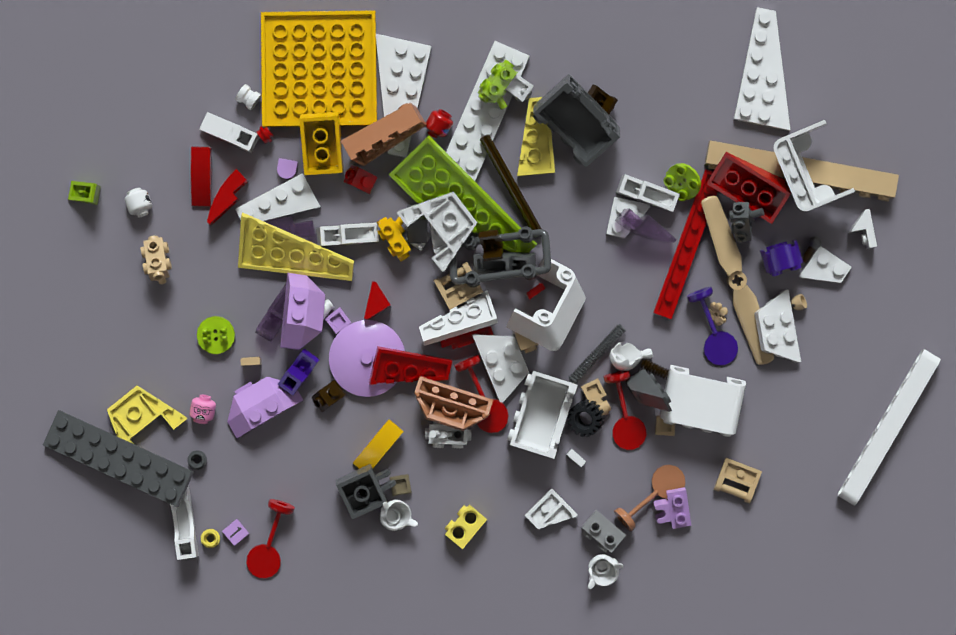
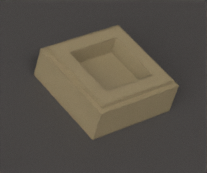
M409 474L389 477L390 480H395L396 485L391 488L393 496L412 493Z

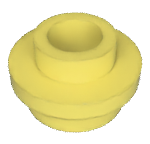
M207 529L201 535V542L207 548H214L220 542V535L214 529ZM208 535L214 536L213 542L207 540Z

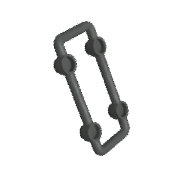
M526 226L522 227L518 232L500 234L502 242L520 239L524 243H530L535 237H542L543 267H534L532 264H526L520 270L480 275L475 271H470L464 277H458L455 255L449 263L450 279L454 284H467L473 288L485 281L517 277L533 280L537 275L546 274L551 269L549 234L543 229L532 230ZM469 234L461 247H465L467 250H474L481 244L479 237Z

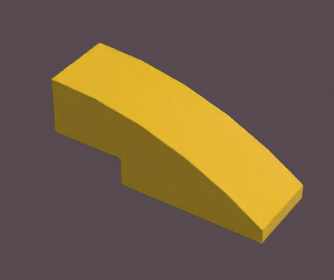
M388 419L353 464L359 469L369 464L374 468L404 431Z

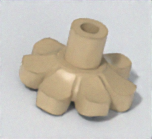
M710 303L708 310L716 326L724 324L726 322L724 316L728 313L727 308H722L721 303Z

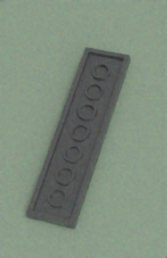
M58 410L43 443V446L175 507H179L194 471L61 410Z

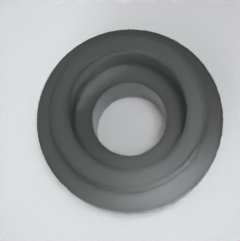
M193 451L188 456V464L195 470L202 469L207 463V457L202 451ZM196 456H199L201 458V462L199 464H196L194 462V458Z

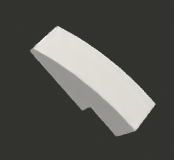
M626 174L622 175L616 191L620 195L670 212L674 211L680 195L679 193Z
M360 223L316 228L317 245L327 247L379 242L377 223Z

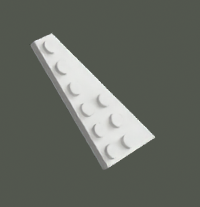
M757 7L733 120L790 131L776 11Z
M376 34L384 117L398 110L400 106L406 103H412L418 109L431 46ZM411 136L388 150V154L406 158Z

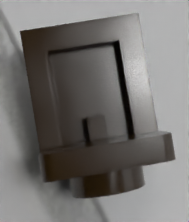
M594 84L588 91V94L610 114L618 99L608 95Z
M498 230L479 232L484 261L502 259L503 242Z
M333 380L317 391L311 398L314 405L324 412L346 394L337 382Z

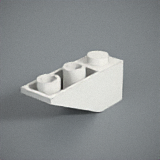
M207 112L199 129L249 153H252L259 138L257 133Z

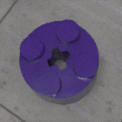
M792 240L793 244H788L785 241L766 247V252L763 249L760 250L766 273L777 276L783 274L785 269L793 271L802 268L801 263H803L797 240Z

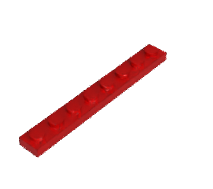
M705 169L702 176L700 191L694 198L653 311L654 314L670 320L674 314L707 223L701 202L709 196H716L718 192L706 184L713 173Z

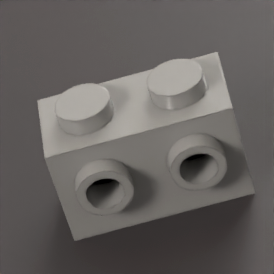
M597 510L592 513L581 527L584 529L582 534L590 540L592 538L599 542L597 546L605 553L608 550L612 553L626 536Z

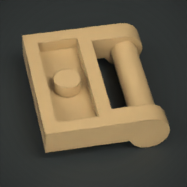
M467 262L457 269L458 277L472 271ZM450 273L440 279L436 278L433 280L449 310L483 292L480 284L474 288L467 284L455 285L445 290L443 285L451 282Z
M725 458L713 490L734 495L750 504L762 471ZM727 478L748 486L749 489L745 492L726 485L723 481Z

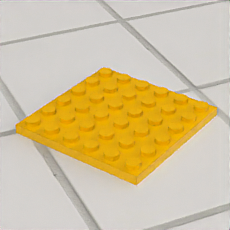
M375 10L261 12L262 127H300L299 118L301 114L339 112L340 126H369L377 121Z

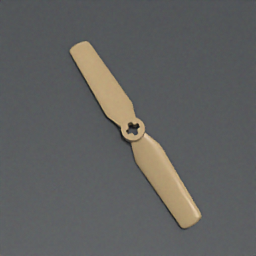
M709 196L703 199L701 204L719 263L728 275V286L733 289L734 309L756 364H768L774 360V354L761 351L754 314L760 309L757 298L748 285H746L747 277L742 272L741 254L719 198L717 196ZM735 275L742 278L739 286L736 283H732Z

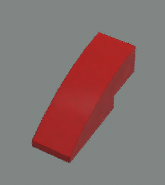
M191 147L192 206L211 207V147Z
M237 168L226 179L213 200L207 219L211 226L239 201L235 194L249 182Z

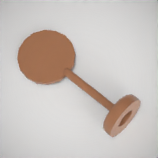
M663 465L657 468L651 480L654 492L629 513L622 508H617L614 511L616 517L629 531L634 530L636 527L631 517L656 495L667 499V490L685 487V476L678 467Z

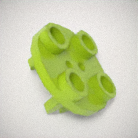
M684 163L671 166L663 180L669 190L680 194L678 197L679 201L692 199L699 193L701 188L700 176L696 170Z
M209 317L201 322L197 329L198 344L208 353H224L234 343V327L230 321L223 317Z

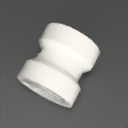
M245 84L236 95L235 100L239 103L243 102L249 110H252L260 100L261 94L257 91L253 92L251 87Z

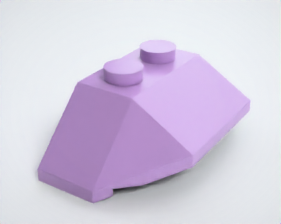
M287 273L280 348L300 350L322 332L325 294L307 275Z
M265 377L233 396L227 423L236 438H239L302 402L303 398L299 391L291 395L278 385L280 380Z

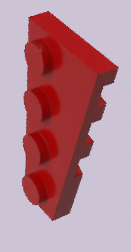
M377 346L369 384L418 381L420 376L433 381L448 380L452 360Z

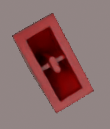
M372 281L364 315L366 320L373 318L391 306L375 281Z

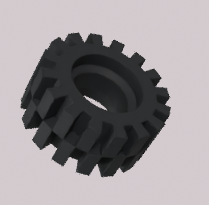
M582 400L569 410L570 414L567 415V418L570 419L568 425L572 424L570 427L571 431L575 429L574 433L576 435L580 433V437L585 435L590 437L602 428L601 426L604 425L603 420L605 419V415H601L604 412L603 409L600 411L598 409L600 407L599 404L595 406L594 401L589 403V400L584 402ZM581 412H587L591 416L592 423L590 425H586L581 421Z

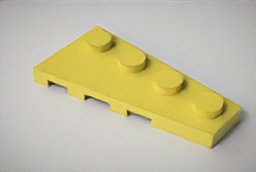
M542 97L529 98L517 177L555 173L551 129L547 124H539L533 117L534 105Z

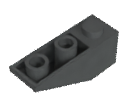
M643 369L625 380L630 392L639 404L668 412L672 411L669 405L671 400L668 394L664 392L659 382L657 383L652 373L648 374Z

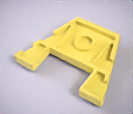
M138 385L107 409L116 435L133 443L131 439L160 415L165 418L173 430L188 419Z

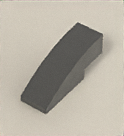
M503 252L502 259L484 261L483 253L473 255L474 271L478 274L520 270L526 264H532L536 267L535 253Z

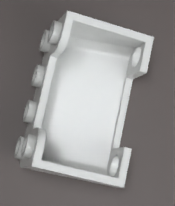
M670 365L664 392L668 394L671 400L669 405L672 411L668 412L660 409V417L666 424L673 425L677 423L682 424L685 428L692 429L696 427L704 432L711 433L714 431L719 432L723 436L731 437V435L736 434L746 381L727 377L726 382L689 375L688 368Z

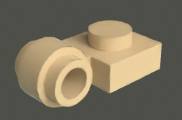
M597 378L581 386L589 403L595 401V406L599 404V411L601 409L604 411L601 415L609 414L611 407L607 400H601V398L606 396V393L599 379Z

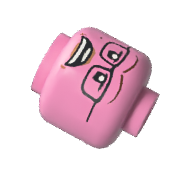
M201 394L199 397L192 399L189 415L196 423L208 424V421L214 419L216 403L211 400V396Z

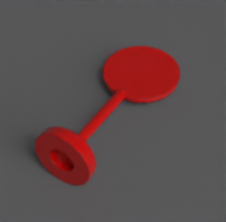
M479 355L472 356L454 365L458 372L468 369L479 395L485 397L472 368L480 363ZM493 399L488 417L477 423L479 428L489 433L502 430L508 423L509 418L506 406L499 400Z
M617 371L603 376L606 383H616L623 412V417L614 424L612 429L613 439L623 449H636L644 443L647 434L644 423L637 417L628 416L621 381L630 378V371Z
M270 499L268 502V507L277 513L267 544L257 545L252 548L247 555L246 561L248 570L258 578L272 577L280 568V555L271 545L281 514L290 515L294 512L295 507L289 503Z

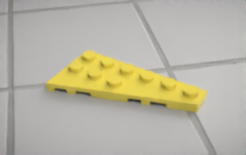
M242 212L238 268L352 281L354 260Z

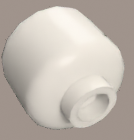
M135 188L127 192L124 201L129 214L137 215L138 218L148 215V210L152 208L148 192L141 190V188Z

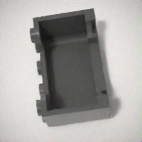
M569 74L534 105V119L539 124H547L553 132L557 131L561 135L560 139L562 142L573 148V158L579 165L589 166L620 138V127L615 120Z

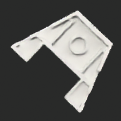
M454 192L396 212L407 227L424 215L441 236L447 246L433 256L432 259L442 272L446 270L448 264L477 224V221Z

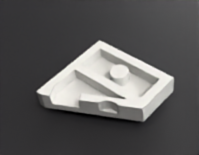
M614 197L606 235L625 239L650 208V204Z

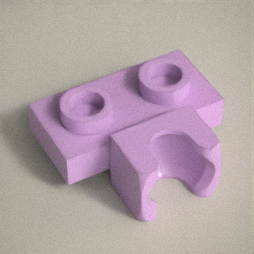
M685 487L667 490V499L653 502L656 510H663L655 515L657 523L671 522L672 529L692 526Z

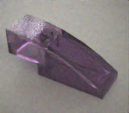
M630 208L624 209L615 219L622 227L643 238L665 243H675L677 240L649 215H643L640 218Z
M290 216L264 221L301 238L316 237L313 220L294 223V218Z
M286 284L267 310L266 315L255 333L271 343L282 327Z

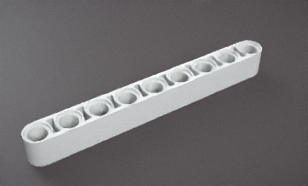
M925 349L920 352L838 493L840 498L854 506L857 504L941 360L939 357Z

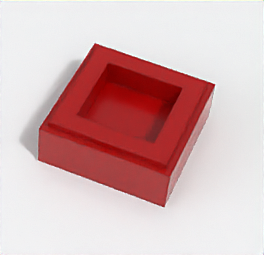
M539 283L526 292V296L531 300L546 288L542 283Z

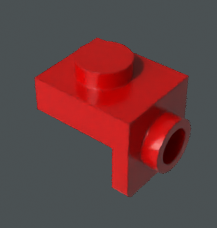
M351 165L345 173L344 183L370 194L378 177L360 167Z

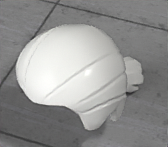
M619 342L612 348L609 357L614 367L621 371H629L637 366L641 359H651L653 353L651 349L640 351L630 343L622 346L621 342Z

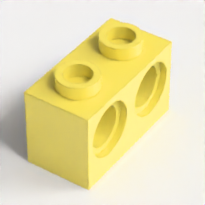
M470 504L467 507L463 505L457 513L459 515L455 522L451 520L444 528L447 530L445 535L462 549L487 520ZM471 512L476 515L474 523L466 522L465 516L467 513ZM457 527L462 528L464 531V535L461 538H456L453 535V530Z

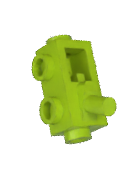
M504 60L503 63H497L491 69L492 74L489 78L480 84L478 98L485 103L497 102L501 110L506 108L507 104L503 98L506 94L505 89L518 73L513 69L514 65L507 60Z

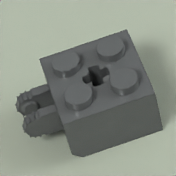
M371 464L336 479V486L352 519L383 506L384 502H387L384 491L394 487L396 482L395 480H390L380 485L379 480L388 477L391 474L390 469L375 474ZM365 489V493L361 494V492H358V490Z

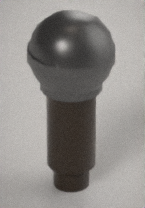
M813 236L809 239V247L803 256V262L806 264L811 259L815 250L821 247L822 240L818 236Z

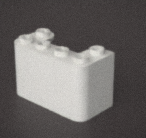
M532 371V374H527L524 385L528 387L526 393H521L519 403L522 406L520 411L516 410L513 422H516L514 430L510 429L507 440L510 441L509 445L555 459L557 445L560 442L572 398L578 385Z

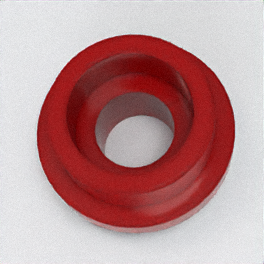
M260 126L257 134L265 144L271 143L272 133L268 127L263 128Z

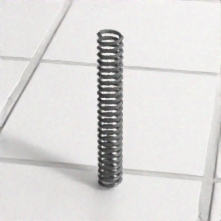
M621 324L616 325L610 331V334L602 340V343L594 349V352L591 351L592 354H589L583 360V363L573 371V374L568 376L572 383H578L577 380H580L586 374V371L588 372V369L592 367L591 364L595 365L597 363L596 360H599L598 358L605 354L604 351L607 352V349L613 345L612 342L615 343V340L620 338L618 335L622 336L626 332Z

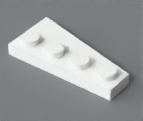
M302 173L235 210L240 220L243 212L261 221H268L321 207Z
M488 290L482 292V296L476 299L473 297L467 300V304L459 308L454 307L445 316L440 315L419 326L424 345L426 346L498 323Z

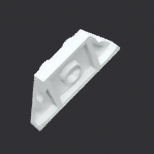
M782 290L778 296L771 299L764 307L754 313L760 347L763 352L772 353L777 357L786 358L794 363L801 362L789 290Z
M473 334V339L497 397L503 403L529 373L514 336Z

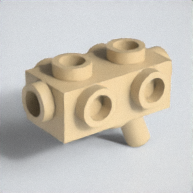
M150 236L148 240L143 241L144 246L140 247L142 258H146V263H143V270L145 275H149L151 281L155 280L159 284H165L166 278L170 277L169 270L172 269L170 258H167L166 254L169 253L168 242H164L162 237Z

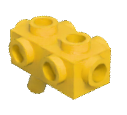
M384 217L376 222L380 228L377 232L383 241L387 239L390 244L387 248L393 257L397 256L400 262L410 256L411 249L402 236V233L405 231L402 227L404 223L402 219L398 217L394 221L391 217L389 219Z

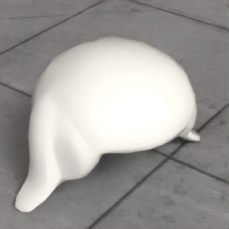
M392 500L383 503L380 522L386 529L397 531L406 526L416 527L418 525L411 518L412 514L409 506L403 501Z
M605 554L593 557L588 565L590 581L588 589H592L595 585L609 586L613 584L619 577V569L623 568V564L618 563L616 559Z

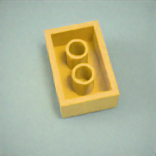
M339 112L301 114L299 121L304 175L343 173L344 165Z

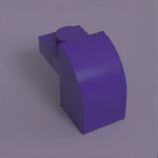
M304 348L291 367L285 372L278 385L291 395H294L309 377L320 359Z

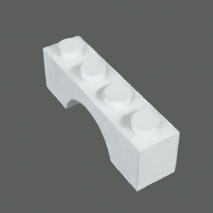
M188 485L179 507L170 504L174 521V542L177 560L199 556Z

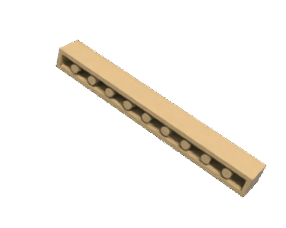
M711 140L708 142L704 165L709 166L708 169L715 170L725 152H728L786 181L775 152ZM802 157L814 185H827L832 190L839 189L840 193L854 188L855 193H859L860 197L870 198L872 195L877 196L878 200L889 201V199L895 198L899 178L897 174Z

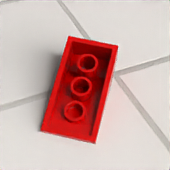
M725 152L706 183L735 202H749L751 211L762 208L764 215L760 217L771 224L791 195L787 181L728 152Z

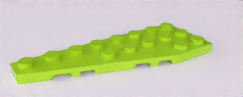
M430 136L426 137L389 173V176L417 203L454 192L477 221L472 230L474 233L498 230L499 234L518 232L521 229ZM520 239L503 242V248L509 252L529 253L537 245L534 240L530 243H524Z

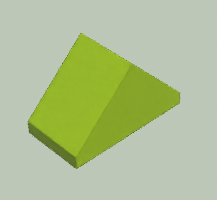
M71 181L68 200L97 205L101 186L95 183Z

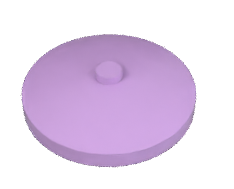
M361 320L349 324L336 335L330 347L329 365L333 377L342 388L354 395L371 397L383 394L396 385L397 382L369 384L377 346L405 351L401 339L394 330L378 321Z

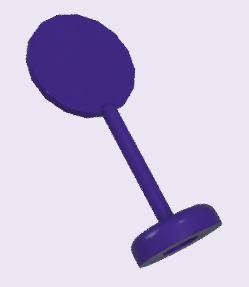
M706 287L687 295V299L691 303L701 302L712 334L708 336L704 344L705 356L713 364L726 365L733 361L737 355V341L728 332H717L705 302V298L713 294L712 287Z

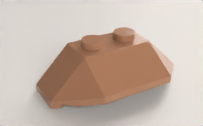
M421 376L414 392L427 420L462 431L487 418L493 399Z

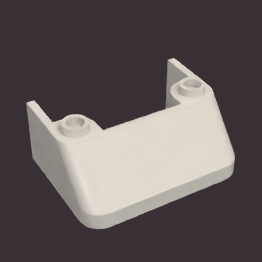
M825 120L782 137L774 144L775 155L796 205L802 211H810L855 193L854 188L835 195L832 188L827 185L815 188L801 156V152L809 149L812 140L809 132L827 125Z
M543 258L538 267L544 266ZM551 259L550 271L537 276L565 290L553 314L541 309L536 311L534 316L531 317L515 308L506 327L548 350L557 351L561 348L586 297L574 272Z

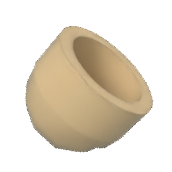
M802 294L792 298L791 304L795 305L793 309L803 310L807 308L806 299Z

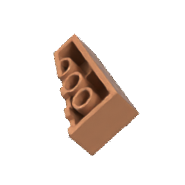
M406 103L391 114L341 140V143L352 161L365 166L427 125L417 107L412 103Z

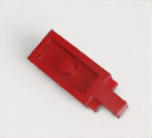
M487 326L442 340L440 344L442 348L452 345V348L456 349L475 343L473 334H494L491 326Z

